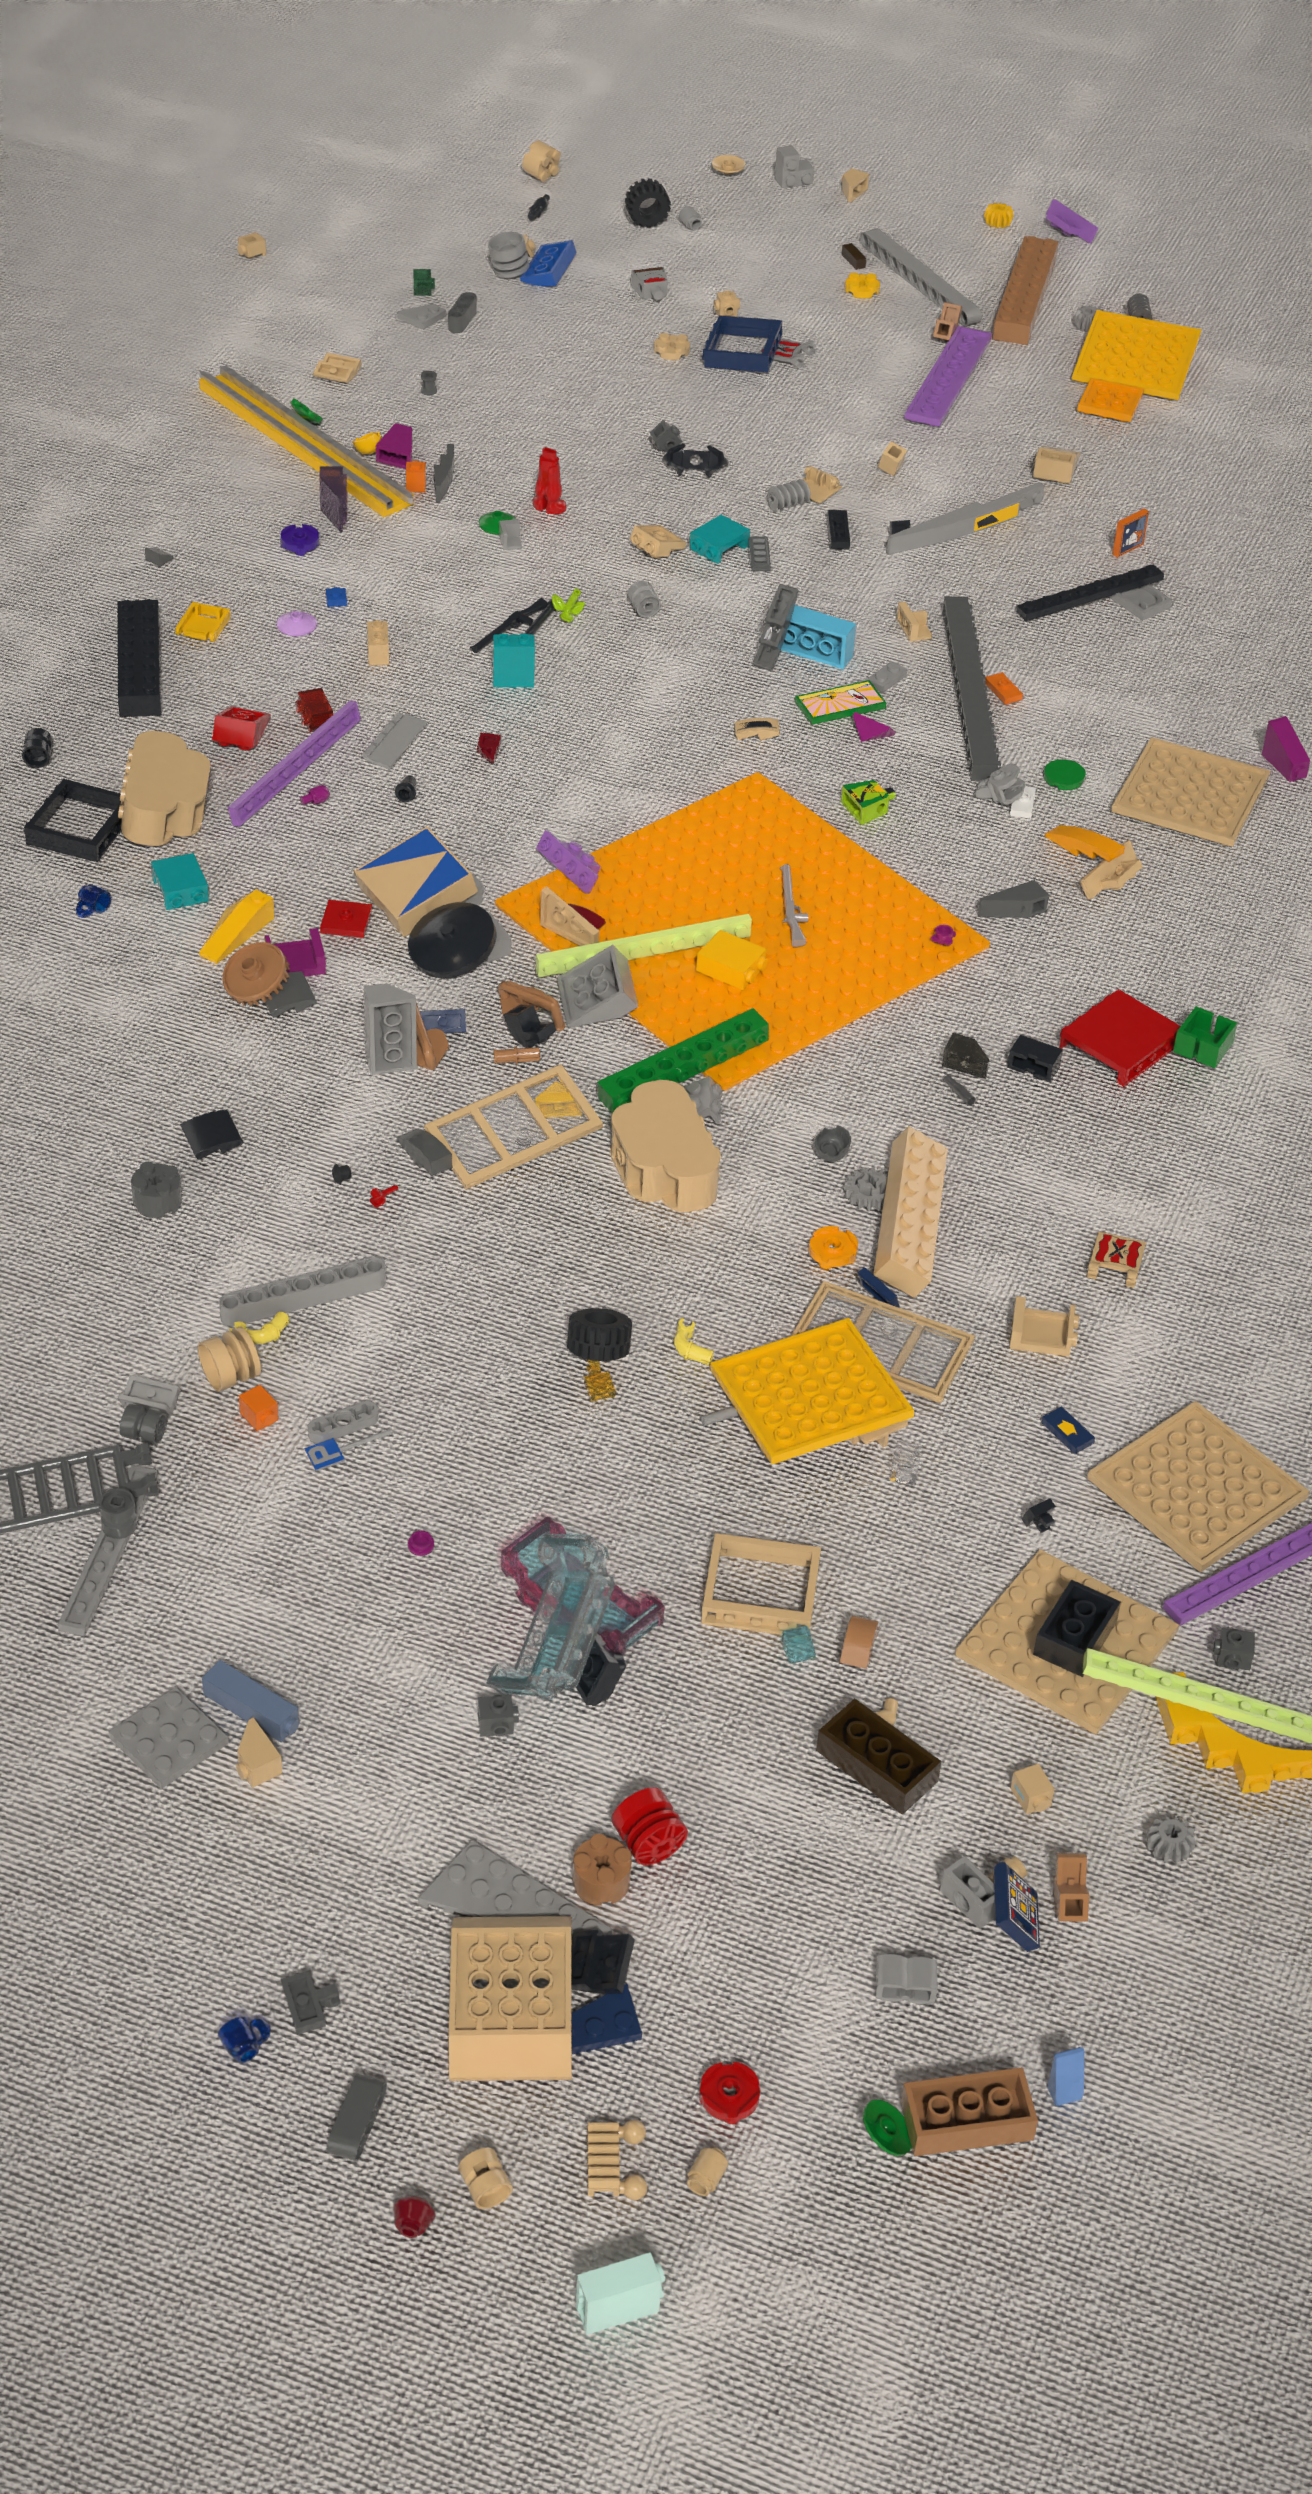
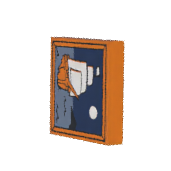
M1142 509L1117 522L1113 547L1114 556L1118 558L1144 545L1149 515L1148 510Z

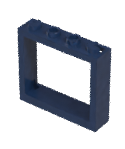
M719 315L716 323L713 324V331L709 333V340H706L705 349H702L704 367L769 372L783 337L782 320ZM723 335L768 338L762 354L717 350Z

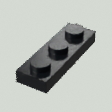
M828 510L830 548L837 550L850 549L847 510Z

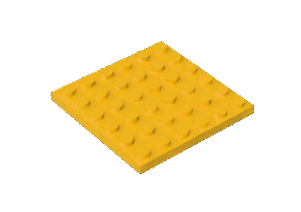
M1096 310L1075 366L1072 380L1089 383L1091 378L1143 388V394L1179 400L1202 329Z
M850 1318L710 1363L711 1372L771 1465L914 1417V1409Z

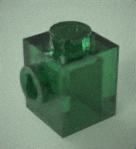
M413 269L414 296H432L431 289H435V278H431V269Z

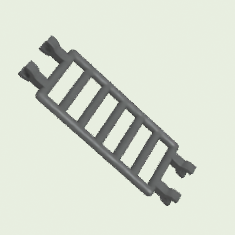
M148 1443L140 1444L135 1449L122 1451L120 1446L115 1445L0 1470V1481L8 1480L14 1520L0 1523V1534L99 1513V1500L103 1494L97 1463L99 1459L113 1457L118 1486L130 1491L133 1497L159 1495L155 1474L147 1475L139 1481H128L126 1466L152 1464ZM86 1462L94 1503L78 1506L71 1465ZM60 1468L68 1508L52 1512L44 1471ZM34 1474L41 1514L25 1517L18 1477Z

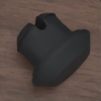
M335 1164L333 1166V1179L339 1185L344 1180H350L352 1177L351 1169L348 1165L339 1166Z

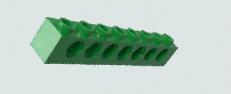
M754 1008L749 1009L597 1081L598 1099L613 1114L614 1110L619 1106L631 1103L633 1090L643 1083L656 1080H669L676 1083L684 1082L726 1060L763 1044L769 1040V1023Z

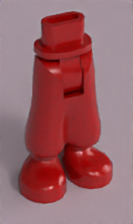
M545 447L542 449V455L539 457L538 478L535 485L536 495L532 499V504L538 511L546 509L547 514H562L566 511L567 504L564 500L560 499L562 496L559 458L557 457L556 450Z

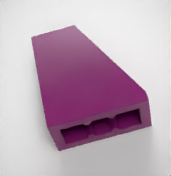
M395 423L376 444V461L406 469V462H412V427Z
M1284 716L1268 721L1262 756L1289 782L1306 778L1310 759L1289 719Z

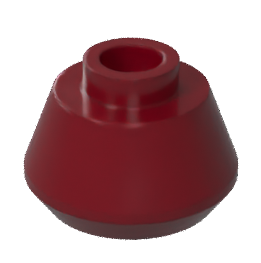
M417 2196L402 2197L395 2202L393 2207L395 2226L403 2236L408 2238H415L424 2234L436 2217L432 2205L427 2200Z

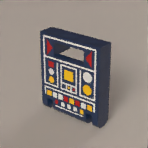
M1000 1862L994 1867L996 1925L1027 1952L1040 1948L1037 1891L1031 1888L1005 1862ZM1016 1919L1023 1924V1927L1016 1922Z

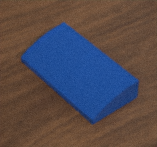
M573 240L541 245L532 258L529 269L520 277L521 281L535 286H556L577 253Z

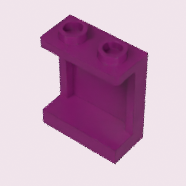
M318 928L309 929V940L274 944L283 952L290 964V970H286L287 973L302 971L304 976L326 974L325 953ZM264 935L265 942L271 943L269 935Z

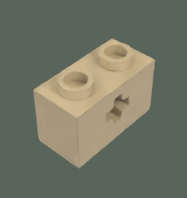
M367 621L369 665H389L387 621Z

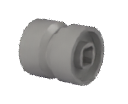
M637 581L630 586L628 597L641 617H652L658 613L661 608V601L648 581Z

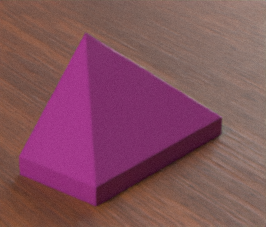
M856 712L853 714L861 742L894 736L896 733L895 730L887 725Z

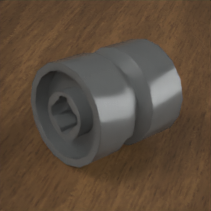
M129 1404L121 1418L120 1435L133 1440L141 1437L142 1442L158 1445L165 1433L167 1415L164 1412L152 1409L146 1412L145 1407Z
M113 1488L104 1492L99 1500L103 1533L113 1539H122L132 1535L137 1526L133 1494L123 1488Z

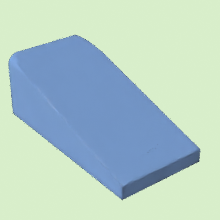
M1083 2047L1054 2054L1047 2088L1054 2104L1057 2106L1083 2098L1085 2053Z

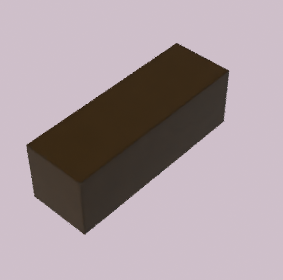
M852 243L842 245L841 255L856 270L866 268V257Z

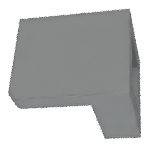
M519 519L499 521V539L503 550L522 549Z

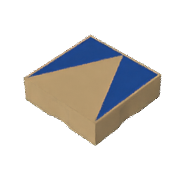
M428 826L354 870L360 889L375 906L386 914L389 922L403 937L409 935L416 923L433 909L449 903L462 902L478 892L472 873Z

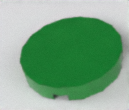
M1058 759L1049 762L1045 766L1043 776L1046 783L1051 787L1055 785L1060 790H1074L1082 786L1086 778V772L1075 761Z

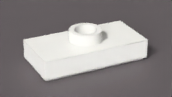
M1025 786L1022 796L1012 803L1010 816L1031 819L1036 787Z

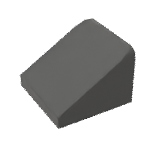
M145 548V560L160 567L173 559V555L161 549Z

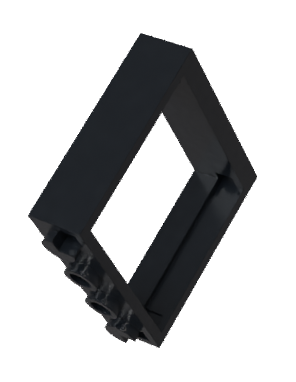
M63 779L54 788L52 794L45 799L40 809L36 810L32 819L25 824L23 832L25 833L26 844L98 863L121 832L122 818H118L119 807L122 805L120 801L121 793ZM67 798L114 810L92 840L44 828Z

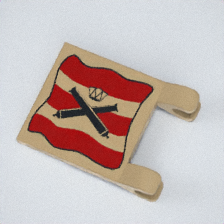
M1099 1231L1088 1266L1087 1278L1096 1279L1099 1267L1127 1272L1125 1286L1135 1288L1146 1242Z

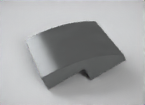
M302 971L288 973L289 978H286L287 982L281 981L280 983L283 990H278V994L274 991L270 993L272 1000L267 998L265 1003L273 1018L293 1007L298 1013L317 1003Z

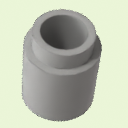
M686 206L680 211L679 219L688 229L695 231L701 227L702 218L693 207Z

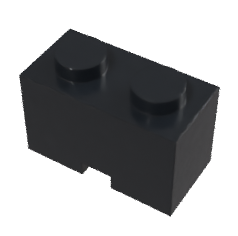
M1020 1035L1010 1050L1007 1068L1024 1074L1027 1071L1033 1073L1035 1078L1051 1082L1060 1068L1063 1049Z

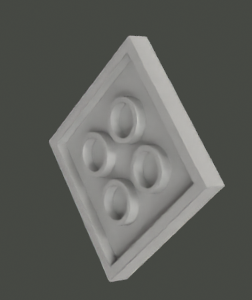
M177 1687L171 1689L108 1731L109 1738L161 1790L229 1744L228 1736Z

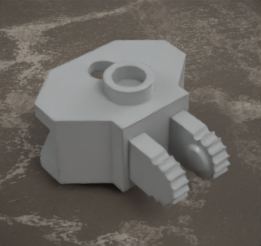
M1013 763L1004 765L999 770L991 773L990 778L980 780L975 795L978 799L993 798L994 802L999 801L1003 805L1013 803L1022 796L1026 785L1023 780L1017 778L1020 768Z

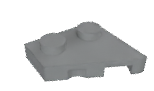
M436 304L397 312V319L422 330L446 317V309Z

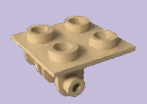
M813 466L805 468L804 473L806 477L802 480L807 483L811 494L810 499L814 502L821 504L842 488L839 485L840 480L836 476L823 472Z

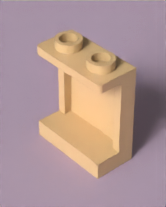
M1016 1296L1010 1349L1070 1357L1071 1347H1076L1078 1332H1073V1329H1078L1079 1315L1075 1314L1076 1305H1070L1069 1313L1025 1308L1026 1297Z

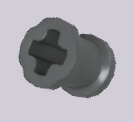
M423 371L421 373L422 394L434 395L437 393V387L435 386L436 372Z

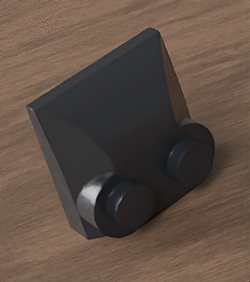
M588 1626L565 1670L585 1704L596 1706L602 1701L609 1699L625 1671L626 1663L620 1652L611 1651L594 1628Z

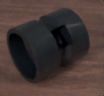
M33 728L26 733L22 759L28 766L41 768L48 764L52 748L51 734L42 728Z

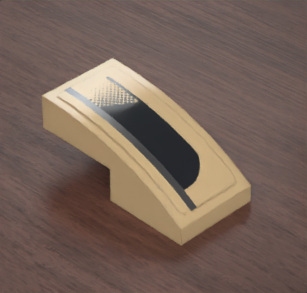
M773 718L739 720L735 722V734L738 740L758 735L760 741L780 735L779 721Z

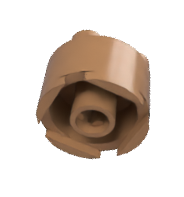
M603 1834L593 1835L591 1839L582 1843L577 1848L573 1858V1884L577 1895L592 1905H602L603 1902L610 1901L613 1904L623 1899L630 1888L631 1852L619 1841L607 1838Z

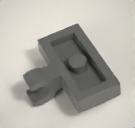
M310 1971L280 1979L296 2034L299 2035L326 2027L321 2006L331 2008L341 2004L337 1985L330 1984L315 1990Z

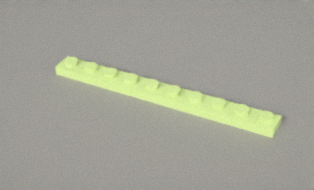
M749 914L537 954L536 974L539 978L565 973L611 945H614L628 960L704 946L719 930L740 938L750 937L752 919Z
M1087 1648L1084 1654L1083 1674L1092 1678L1105 1680L1121 1687H1128L1148 1695L1170 1700L1174 1703L1194 1707L1200 1711H1207L1227 1719L1249 1724L1253 1727L1273 1731L1279 1735H1286L1306 1743H1312V1716L1093 1649Z

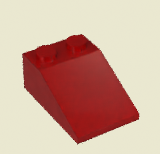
M230 706L215 715L212 740L218 741V744L222 746L234 744L239 745V749L251 750V748L258 745L271 718V714Z

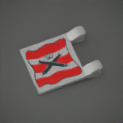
M781 339L774 360L790 362L796 367L801 368L805 363L800 362L799 359L803 360L805 357L804 354L798 353L803 350L807 354H814L816 349H811L810 346H815V341L810 340L803 343ZM765 345L758 352L759 354H762Z

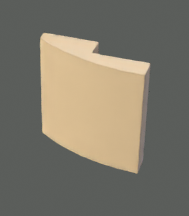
M327 352L323 361L319 360L313 376L349 383L359 371L362 365L361 359Z

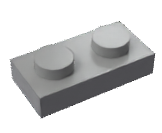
M891 661L867 678V680H870L877 691L884 693L905 678L908 669Z

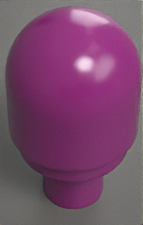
M318 785L310 788L307 791L308 794L300 797L303 805L310 802L313 805H317L328 800L330 791L326 786Z

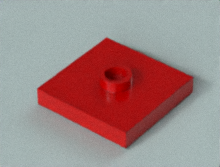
M329 899L321 922L320 933L365 938L372 913V904Z

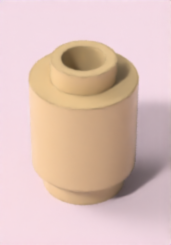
M715 2147L703 2148L687 2175V2186L691 2191L700 2196H708L710 2192L715 2191L728 2167L725 2154Z

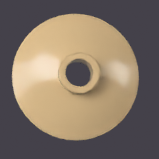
M721 155L712 160V166L714 169L730 175L745 168V161L737 156Z

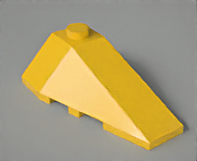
M255 889L227 907L199 951V955L218 964L274 919L273 897Z

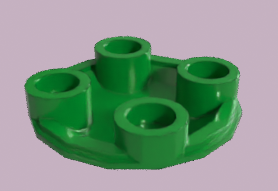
M295 398L290 401L291 406L299 416L308 422L321 424L323 418L311 411L306 405Z

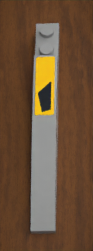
M1038 482L982 505L976 501L888 536L886 553L890 555L945 542L1019 517V511L1042 502L1045 485Z

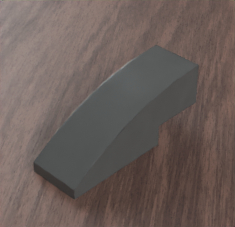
M417 1128L397 1136V1141L419 1168L424 1167L431 1176L452 1168V1153L429 1132Z

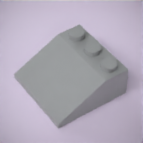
M614 945L609 946L557 977L565 1019L569 1028L620 1018L639 1007L628 959Z

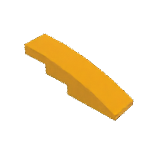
M1059 825L1045 833L1046 838L1075 856L1084 853L1092 859L1100 856L1110 862L1124 854L1125 846L1104 835L1080 827Z

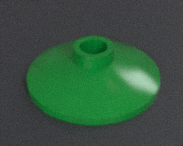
M489 512L480 517L479 527L487 533L499 535V521L516 520V518L507 512Z
M877 2099L870 2101L864 2107L863 2121L872 2140L882 2150L891 2155L903 2156L907 2154L912 2147L904 2116L898 2109L886 2101Z

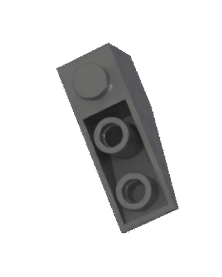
M1035 880L980 898L978 916L1030 918L1047 912L1049 894Z

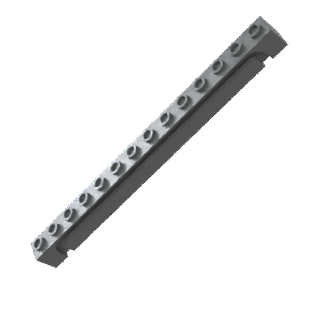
M944 596L942 614L945 622V632L968 766H970L971 781H980L990 778L991 773L1001 768V761L998 760L999 749L996 748L997 739L996 735H994V723H991L992 711H989L990 699H987L988 689L985 686L983 663H980L981 651H978L979 639H976L977 628H974L973 606L969 605L968 597Z

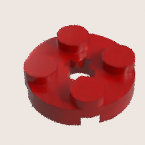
M723 2062L714 2064L703 2074L699 2100L704 2109L713 2117L723 2120L727 2124H736L740 2119L750 2116L758 2107L760 2099L759 2079L756 2073L748 2066L739 2062H733V2065H723ZM723 2088H736L735 2095H726Z

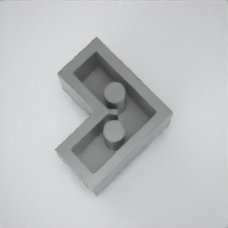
M793 146L777 147L775 180L781 188L813 184L814 167L807 159L799 160L800 155Z

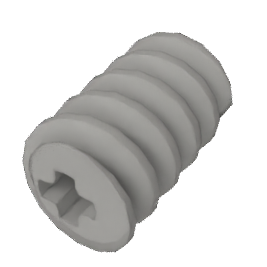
M799 479L790 483H784L783 485L770 487L767 499L770 509L776 511L777 508L782 510L784 506L789 508L791 505L796 506L797 503L801 505L804 501L808 503L811 494L807 483Z

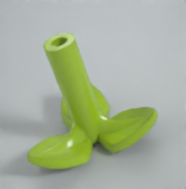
M579 589L573 590L566 604L556 594L552 595L553 606L556 610L563 611L559 616L566 622L572 623L573 616L571 614L578 615L585 606V602H576L581 594Z

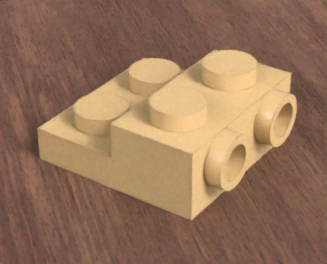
M634 525L630 540L636 547L645 550L651 557L657 559L669 557L670 552L676 551V549H685L687 543L661 525Z

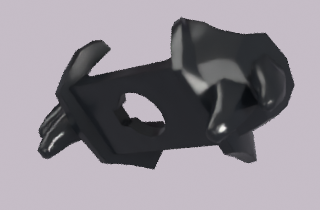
M682 443L668 449V452L662 458L663 461L668 462V465L676 469L678 476L682 475L684 469L705 470L707 478H710L715 470L729 464L723 452L711 445L707 446L709 451L684 450L683 448L686 445ZM697 455L703 459V462L693 465L690 462V458Z

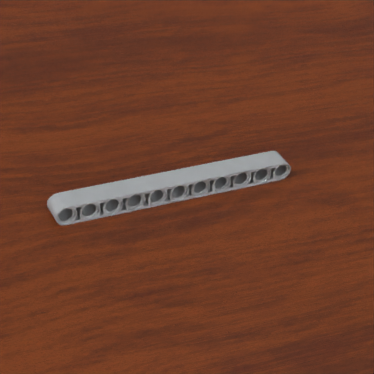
M877 228L861 233L860 241L864 248L939 308L943 309L944 302L962 306L959 320L962 326L978 323L982 320V313L978 306Z

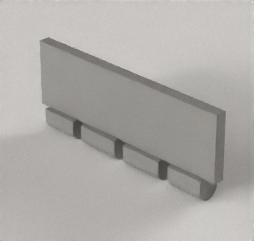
M400 712L396 713L373 740L371 745L362 753V757L367 762L390 770L426 728L428 722L406 713L405 715Z

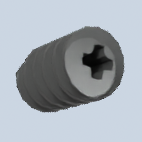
M1137 293L1129 298L1127 302L1129 316L1153 320L1149 299L1145 294Z

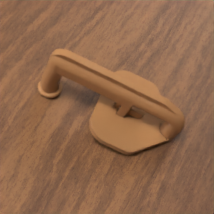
M503 981L499 984L498 992L502 1014L507 1013L520 1004L534 1005L536 1011L542 1007L551 1012L556 1030H564L565 1023L560 1005L553 997L534 987H525L512 981Z
M416 1003L417 1065L428 1070H434L448 1051L449 1043L442 1030L430 1029L426 1031Z

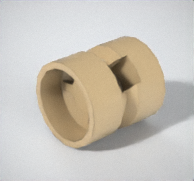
M487 2147L475 2150L461 2160L458 2166L459 2172L465 2184L469 2187V2193L477 2208L489 2209L495 2207L511 2195L513 2187L507 2174L502 2170V2164L493 2148Z

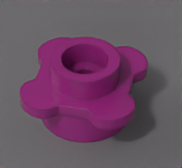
M939 925L934 929L935 934L931 937V940L941 945H951L953 943L952 938L956 936V932L949 925Z

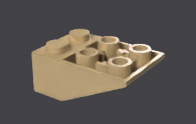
M1048 446L1040 447L1035 459L1033 477L1070 484L1080 452Z

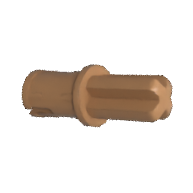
M515 1046V1049H494L495 1064L516 1063L518 1065V1062L540 1060V1049L538 1047L517 1048Z

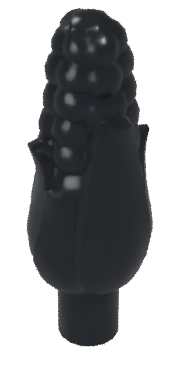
M545 194L543 197L535 200L534 204L529 208V220L532 221L537 217L540 218L541 214L548 207L549 195Z

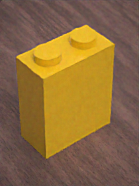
M719 930L697 953L696 971L744 990L749 983L752 984L760 971L765 970L768 959H766L767 949Z

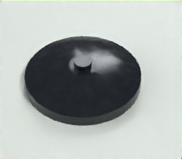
M467 902L449 903L433 909L416 923L408 939V952L414 965L422 973L436 978L457 977L472 971L487 959L495 946L497 937L496 927L490 914L482 907Z

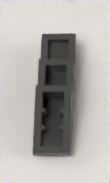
M446 444L447 454H441L440 465H434L436 503L441 502L452 483L454 474V444Z
M779 584L765 618L766 625L759 639L760 646L753 661L754 666L773 671L789 628L799 592L798 589Z

